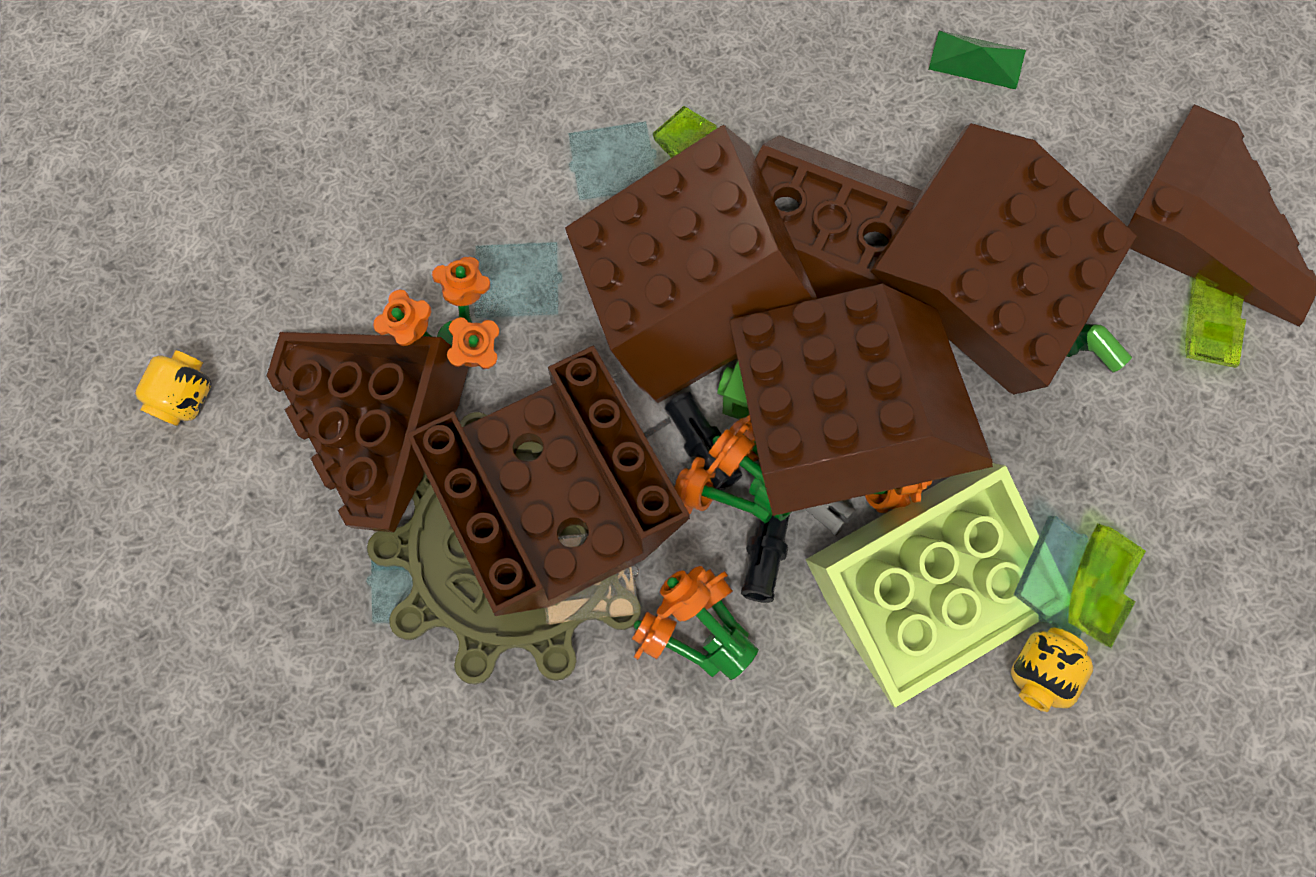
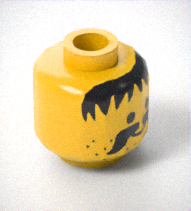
M175 350L172 358L163 355L153 357L135 391L137 399L143 403L140 410L175 426L179 425L180 420L191 421L195 419L212 384L209 377L200 372L203 362Z
M1055 627L1050 628L1047 632L1039 631L1032 633L1011 668L1013 681L1021 689L1019 697L1031 707L1043 712H1048L1051 706L1066 709L1072 707L1080 697L1094 669L1092 660L1087 655L1088 646L1072 633Z

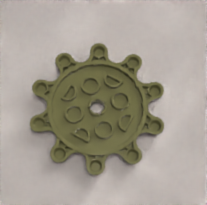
M480 412L469 413L461 419L460 424L464 427L487 415ZM533 441L525 442L518 447L515 456L522 461L535 460L541 455L543 446ZM425 473L412 497L415 509L411 520L404 526L396 528L394 533L377 531L368 541L367 552L375 564L384 567H402L412 576L413 587L411 593L392 610L389 617L392 632L401 639L414 640L435 627H446L452 630L457 635L459 641L454 668L458 677L467 684L477 685L485 682L494 671L499 656L512 648H523L530 652L535 658L539 671L547 679L554 681L563 680L572 674L577 661L572 646V636L579 624L587 620L596 619L604 622L611 628L626 630L633 627L635 621L639 620L641 615V605L638 599L621 586L617 574L599 582L601 583L600 586L589 587L561 601L569 602L590 599L576 614L564 622L549 623L548 607L495 616ZM580 525L568 526L561 532L559 541L581 538L580 545H582L588 537V531ZM609 588H611V596H610V597H612L610 600H608L607 598H605V597H607V596L609 595ZM624 599L632 605L633 614L611 616V604L616 600ZM602 600L607 603L606 613L593 612Z

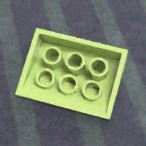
M993 463L991 468L950 476L922 492L920 502L914 503L910 499L908 506L894 508L805 559L828 606L889 702L895 708L1070 603L1006 465Z

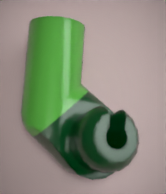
M1097 324L1084 325L1066 356L1077 355L1079 351L1094 352L1112 373L1120 370L1132 358L1107 328Z

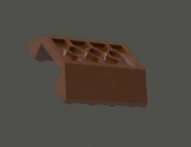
M780 135L763 144L755 159L774 202L782 197H790L795 199L800 205L794 211L785 212L779 209L778 211L817 299L884 284L870 270L886 246L872 247L866 243L864 236L870 232H879L884 234L890 241L923 190Z
M594 345L548 366L552 385L462 427L453 411L406 434L495 616L551 607L643 561L690 519V514ZM533 441L543 446L541 455L535 460L522 461L515 456L518 447L525 442ZM580 525L588 531V537L580 546L567 547L559 541L561 532L568 526Z

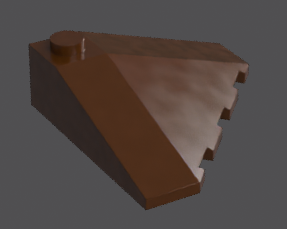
M1194 104L1128 225V228L1137 235L1130 249L1300 327L1316 297V275L1313 270L1308 269L1298 249L1300 244L1284 214H1280L1270 194L1272 189L1257 160L1252 159L1243 142L1245 136L1238 123Z
M279 333L266 376L273 389L278 392L284 390L291 403L284 410L297 435L304 440L309 438L317 454L310 459L324 486L330 490L337 489L345 504L338 512L345 525L350 528L395 532L425 473L406 434L453 411L455 413L458 409L469 367L465 365L456 367L448 361L447 352L452 346L442 337L422 336L408 346H401L391 335Z

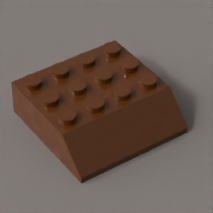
M970 123L965 126L870 272L886 286L936 308L948 340L1009 393L1015 395L1045 388L1050 385L1137 235L1035 140Z
M724 124L565 227L609 348L653 404L660 403L737 358L730 319L817 299L750 146Z
M878 284L730 319L760 466L773 516L993 467L989 449L936 308L884 284Z

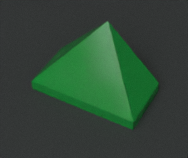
M939 30L928 70L1016 89L1026 50Z

